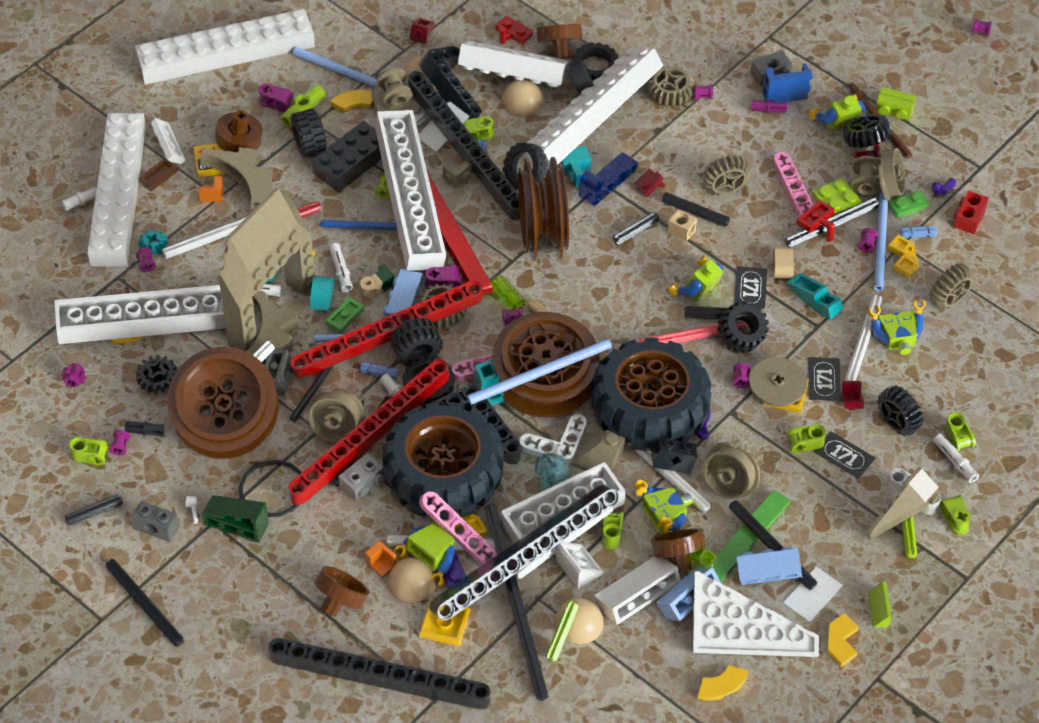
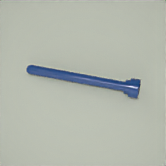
M322 220L320 222L321 227L396 230L398 232L396 223L339 220Z

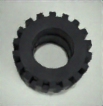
M314 108L293 113L290 120L291 129L297 148L302 156L307 157L323 152L327 147L324 127L317 111Z
M739 301L732 304L721 315V318L718 320L719 325L717 326V331H720L718 337L723 339L721 342L723 345H728L727 349L731 350L733 348L736 353L740 350L741 353L750 352L766 338V333L769 331V327H767L769 320H765L767 315L765 312H761V307L756 308L755 303L748 304V301H744L742 304ZM735 320L746 322L750 328V335L740 332L736 327Z
M416 318L402 323L401 326L395 329L390 338L397 359L404 366H410L411 362L418 361L419 358L427 359V357H433L434 359L443 348V341L435 324L427 318Z

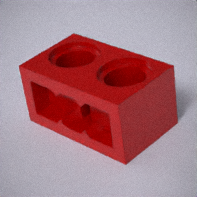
M968 191L965 197L962 196L958 206L960 210L956 209L953 220H956L954 228L975 235L985 213L989 197Z

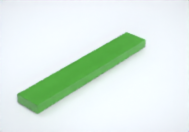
M773 490L752 515L767 530L790 504V499ZM743 524L707 567H712L720 582H722L738 564L737 556L748 552L759 539Z

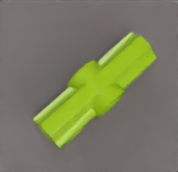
M317 84L305 94L298 95L295 98V103L280 116L284 126L290 128L291 115L314 108L326 97V91Z

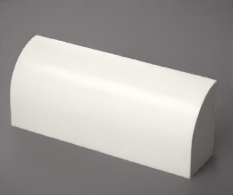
M653 557L594 595V598L601 611L618 625L676 586L681 581L678 568L664 558Z

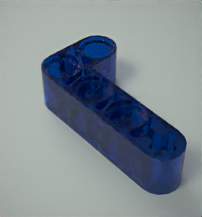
M622 152L596 175L586 171L579 181V196L593 206H596L636 171L638 162Z

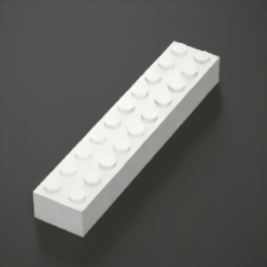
M305 9L135 45L137 60L145 85L294 51L295 47L303 50L315 47L314 33Z
M644 47L626 50L625 54L617 59L613 66L606 69L601 77L593 81L592 87L584 89L578 98L573 99L567 108L561 110L560 114L550 120L544 129L538 131L533 139L526 142L536 144L542 148L543 153L546 155L545 160L548 163L546 168H549L550 158L554 156L558 165L663 66L655 49ZM526 152L523 154V156L525 158H529L532 168L531 156Z
M413 110L377 112L374 126L406 271L443 267L446 252Z
M108 113L88 246L90 266L128 267L139 185L138 178L140 177L146 132L144 113Z
M220 285L55 300L56 331L59 344L226 328Z

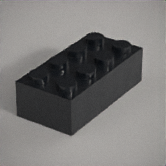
M363 120L312 159L313 174L338 193L382 160L375 128Z

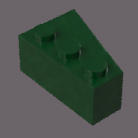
M212 495L202 513L204 525L256 543L260 542L269 525L266 502Z

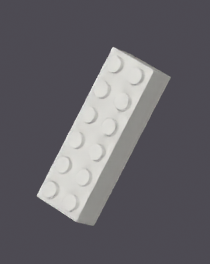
M473 41L461 44L458 65H463V69L473 70V68L480 69L479 72H497L496 75L502 77L513 75V78L517 80L528 78L531 79L530 82L541 84V82H547L548 86L558 87V85L566 82L568 73L565 67L570 63L569 60Z
M603 462L501 511V525L514 544L599 485H606L618 492L619 500L613 506V509L625 503V490L607 464Z

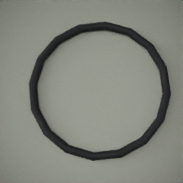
M281 460L263 461L252 466L243 475L239 484V497L245 499L243 496L245 480L248 475L261 466L281 464L289 466L299 475L302 472L289 462ZM293 505L291 508L280 513H267L268 517H280L294 511L299 505Z

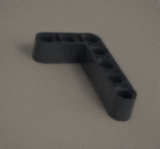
M455 46L428 50L419 62L422 71L447 104L450 101L469 116L468 119L478 118L482 113L480 106L451 70L459 61L460 49Z
M467 385L435 401L439 402V406H449L450 402L463 404L465 410L470 412L472 409H475L487 418V424H493L501 437V445L504 448V461L510 465L517 464L520 461V442L487 398L474 404H469L467 395L480 391L477 386Z

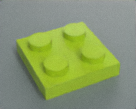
M844 178L812 190V196L817 202L821 200L834 208L832 216L862 203Z

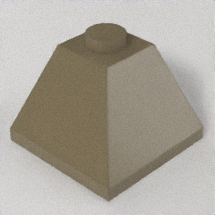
M608 430L588 434L572 465L587 471L605 462L609 469L613 471L624 451L625 437H619Z

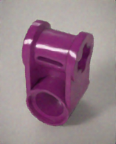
M268 83L260 85L258 89L260 94L259 104L281 112L288 109L294 97L289 89Z
M456 266L432 267L426 271L425 288L427 290L429 285L433 287L434 283L435 285L437 283L439 286H442L444 283L446 286L452 284L453 288L462 285L459 268Z

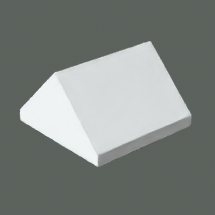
M561 542L556 545V561L577 589L604 574L582 544Z

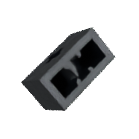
M661 437L655 443L651 453L653 468L691 474L698 458L695 443Z

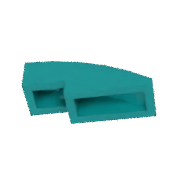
M802 273L797 274L787 282V285L799 298L829 320L843 311L842 299L829 293L826 285Z

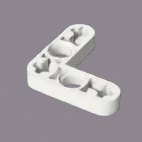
M573 415L567 424L560 442L533 434H524L519 441L521 451L560 464H570L575 458L586 431L587 420L583 415ZM578 422H580L581 424L578 425V428H577V431H576V430H575V424H577ZM569 436H574L577 440L575 442H568L566 439ZM549 446L552 448V450L550 452H544L542 451V447ZM566 448H568L569 451L566 457L562 456L565 454Z

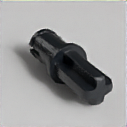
M126 421L125 423L126 432L143 434V436H164L165 424L147 423V421Z

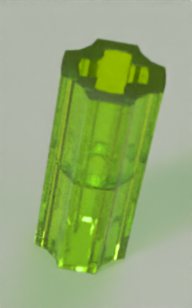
M500 275L492 281L493 290L511 310L518 309V307L523 309L526 305V300L504 276Z
M705 547L690 553L691 561L703 567H712L713 563L717 560L716 553Z

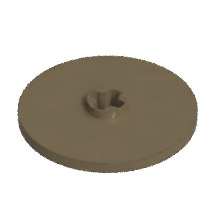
M772 357L758 362L753 367L749 376V386L752 393L760 401L772 406H788L799 401L805 394L807 377L803 369L795 362L785 358Z

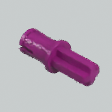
M771 100L752 101V111H763L768 114L770 112H787V103L771 102Z

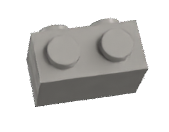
M367 453L339 476V488L357 501L361 497H365L370 489L383 481V466Z

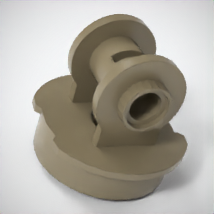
M388 68L378 75V84L371 93L376 112L413 110L415 115L420 111L421 106L412 96V91L408 87V77H406V73L402 68Z
M886 146L880 147L881 157L861 156L854 161L853 171L857 176L852 179L851 188L855 193L862 196H873L883 192L885 199L890 201L893 199V196H901L905 192V170L900 151L897 148L887 149Z
M331 384L329 389L324 388L318 391L310 400L308 407V420L312 430L320 438L333 443H338L366 419L364 398H362L361 390L356 389L353 394H346L338 391L337 385Z
M735 440L733 443H718L710 449L703 465V476L708 487L715 494L725 499H737L750 495L757 488L760 481V472L764 466V462H762L763 453L757 452L753 456L741 450L742 442L739 440Z

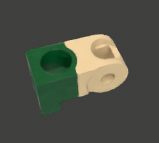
M385 264L378 266L377 273L371 275V277H364L361 280L360 286L363 297L368 299L374 298L393 287L395 275Z

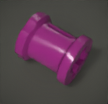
M975 18L972 33L977 32L989 36L992 21H978Z
M694 84L695 100H698V98L713 99L712 84H709V86Z
M864 228L861 232L862 239L858 243V248L868 253L874 250V240L877 239L878 233L872 228Z
M140 248L136 252V258L140 262L139 269L142 272H150L156 267L155 261L152 260L153 253L150 248Z
M522 307L514 310L502 309L504 326L523 316Z
M746 363L735 364L733 366L735 373L733 385L737 388H746L749 386L748 374L750 373V366Z
M115 430L113 432L114 439L109 447V451L117 456L125 455L127 450L125 447L130 440V434L124 430Z

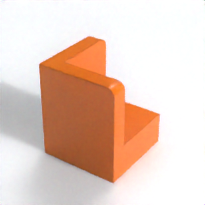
M215 176L214 186H201L199 188L200 202H222V176Z
M379 540L365 552V562L380 577H384L397 563V556Z

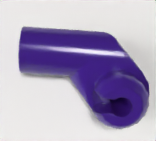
M949 178L944 185H941L940 182H934L931 185L932 192L936 195L948 194L956 185V180Z

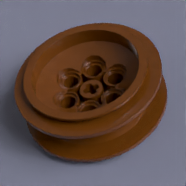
M555 156L551 157L549 169L544 180L536 183L532 176L530 160L525 158L524 171L522 167H519L518 170L519 214L524 251L528 253L529 249L532 261H536L537 242L540 235H542L544 238H548L553 247H555L557 258L562 259L563 249L568 250L569 210L562 164L557 165Z
M554 312L530 313L513 320L498 335L493 348L494 369L499 377V382H502L594 345L596 341L584 325L569 316ZM599 353L503 391L504 396L502 397L514 409L531 416L556 417L568 414L582 406L592 395V382L596 369L599 367Z
M214 347L191 356L176 371L168 389V412L176 432L189 448L206 457L231 459L250 453L268 438L277 421L279 400L270 372L258 358L238 348ZM225 385H233L231 390H224ZM212 390L215 392L210 397L205 396L207 391ZM241 396L248 397L245 402L238 401ZM226 403L227 407L223 408L221 404ZM204 409L211 410L208 415H201ZM236 415H244L242 420H234ZM219 421L225 422L223 427L215 426Z

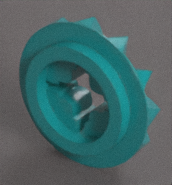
M152 229L150 232L145 230V233L140 235L138 245L139 248H150L153 254H157L167 247L168 239L161 230L155 231Z

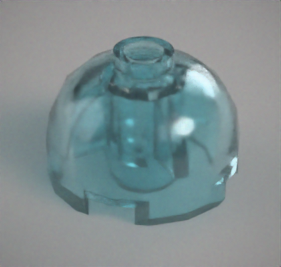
M543 453V456L537 458L535 474L539 473L541 482L537 484L541 491H545L570 479L572 469L562 455L558 453Z

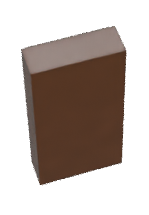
M164 158L138 178L139 182L150 191H153L178 172V167Z

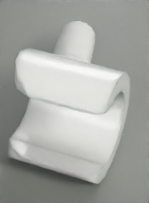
M187 496L186 508H192L193 523L196 524L198 523L197 498L195 496Z

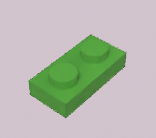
M919 190L889 201L888 207L896 218H900L928 208L929 201L922 191Z
M349 297L325 320V323L328 327L341 334L364 311V305Z

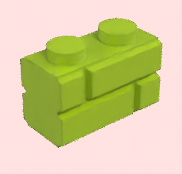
M882 87L877 100L876 110L882 115H891L899 119L910 120L917 95Z

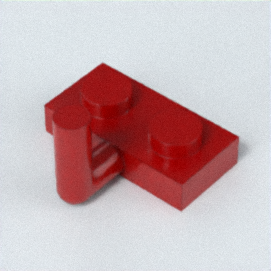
M507 15L495 25V30L499 31L500 44H505L511 38L523 45L533 36L532 29Z
M819 200L797 218L796 225L809 233L823 225L827 228L826 240L832 242L834 240L835 225L827 219L834 214V208Z

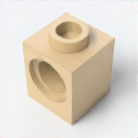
M678 209L667 220L668 233L687 242L696 231L697 218Z

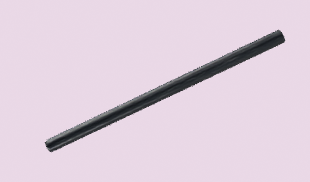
M490 503L485 506V511L498 555L508 547L497 507ZM514 574L505 581L536 698L537 700L544 701L549 695Z

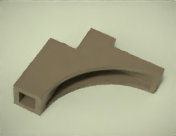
M239 147V153L202 148L200 165L220 170L238 182L248 197L250 211H253L271 192L273 169L255 166L257 150Z
M257 291L252 299L253 305L262 317V327L256 341L246 352L253 355L266 341L273 344L274 350H288L289 353L292 352L293 338L289 333L299 327L297 312L294 309H290L286 304L280 308L276 302H272L264 291ZM267 357L262 361L264 365L266 363Z

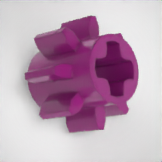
M69 364L68 368H63L61 373L63 376L62 380L69 387H77L80 383L84 384L87 377L84 375L86 371L79 364Z

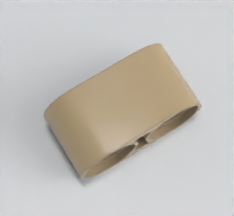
M774 247V278H793V248Z

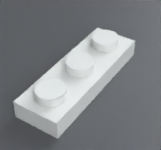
M155 118L151 125L165 153L166 159L171 163L175 162L182 165L185 158L169 123Z

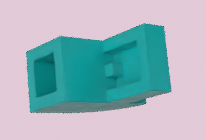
M585 145L576 147L563 159L565 176H569L570 181L574 182L576 188L582 187L583 172L591 168V157Z
M314 276L311 288L310 309L329 311L332 306V292L336 285V280H333V277Z
M493 359L474 366V380L480 390L499 383ZM501 392L491 396L487 400L492 406L505 402L502 397L504 393Z

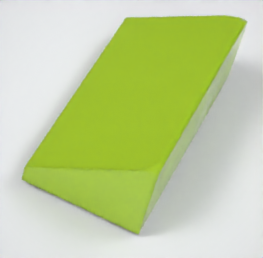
M882 581L868 593L872 622L875 628L888 627L892 617L887 583Z

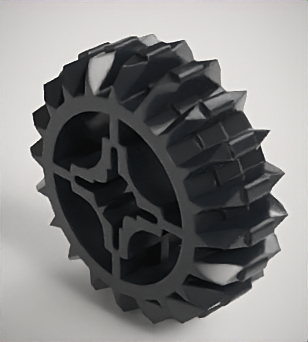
M881 114L854 118V120L845 124L843 128V138L846 144L853 148L859 147V149L880 144V142L886 141L891 134L890 121Z
M895 385L887 387L880 393L877 400L878 409L881 411L880 415L883 416L884 421L893 430H896L898 434L901 433L903 436H909L920 429L924 421L922 417L923 412L920 411L921 407L918 406L917 401L913 398V395L909 394L908 390Z

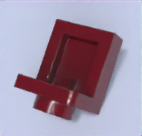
M650 168L634 182L646 197L659 185L663 188L666 186L662 181L664 177L658 171L654 173Z
M861 381L842 382L841 400L845 409L857 410L864 408Z

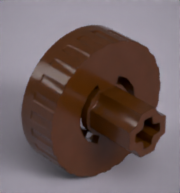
M560 24L536 28L538 43L553 42L554 58L569 57L568 41L583 38L581 24Z
M237 110L219 118L216 123L215 141L224 151L239 153V147L257 150L261 145L263 128L255 117L249 115L244 110Z
M701 528L672 531L651 539L654 557H672L673 564L677 566L679 573L692 570L690 553L706 546Z
M323 566L314 582L315 586L326 595L321 605V610L334 617L337 616L342 605L353 609L361 608L370 593L369 589L357 578L331 566Z

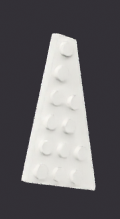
M694 572L693 653L818 657V635L763 607L761 604L746 598L733 589L720 584L718 581L705 576L701 572Z

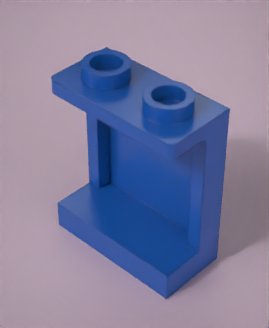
M807 63L802 64V71L778 75L774 74L772 67L765 68L762 88L765 101L771 100V102L785 103L807 99L808 92L811 90L812 70L808 68Z

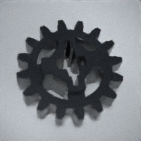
M159 355L156 356V359L149 356V361L143 359V365H138V370L135 372L137 384H140L141 389L146 388L147 393L151 392V390H154L155 394H157L158 390L165 393V388L169 389L170 382L177 371V366L174 365L172 359L168 361L167 356L163 357V359H160Z

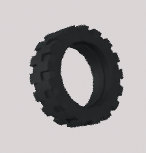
M594 42L588 45L583 44L573 54V62L581 59L583 62L589 57H601L610 63L603 70L596 71L587 68L593 81L604 74L603 72L613 66L614 62L619 58L614 48H610L609 45H603L600 42H597V44H594Z
M516 143V146H511L510 151H507L505 154L506 158L503 160L504 167H502V170L505 174L504 176L515 190H518L517 165L521 156L526 152L532 159V176L536 183L544 180L548 163L545 160L546 155L543 153L542 148L536 144Z
M427 357V359L419 358L418 361L411 362V365L407 366L405 373H403V387L434 362L435 359ZM449 368V380L421 405L433 403L452 393L454 390V375L451 368Z

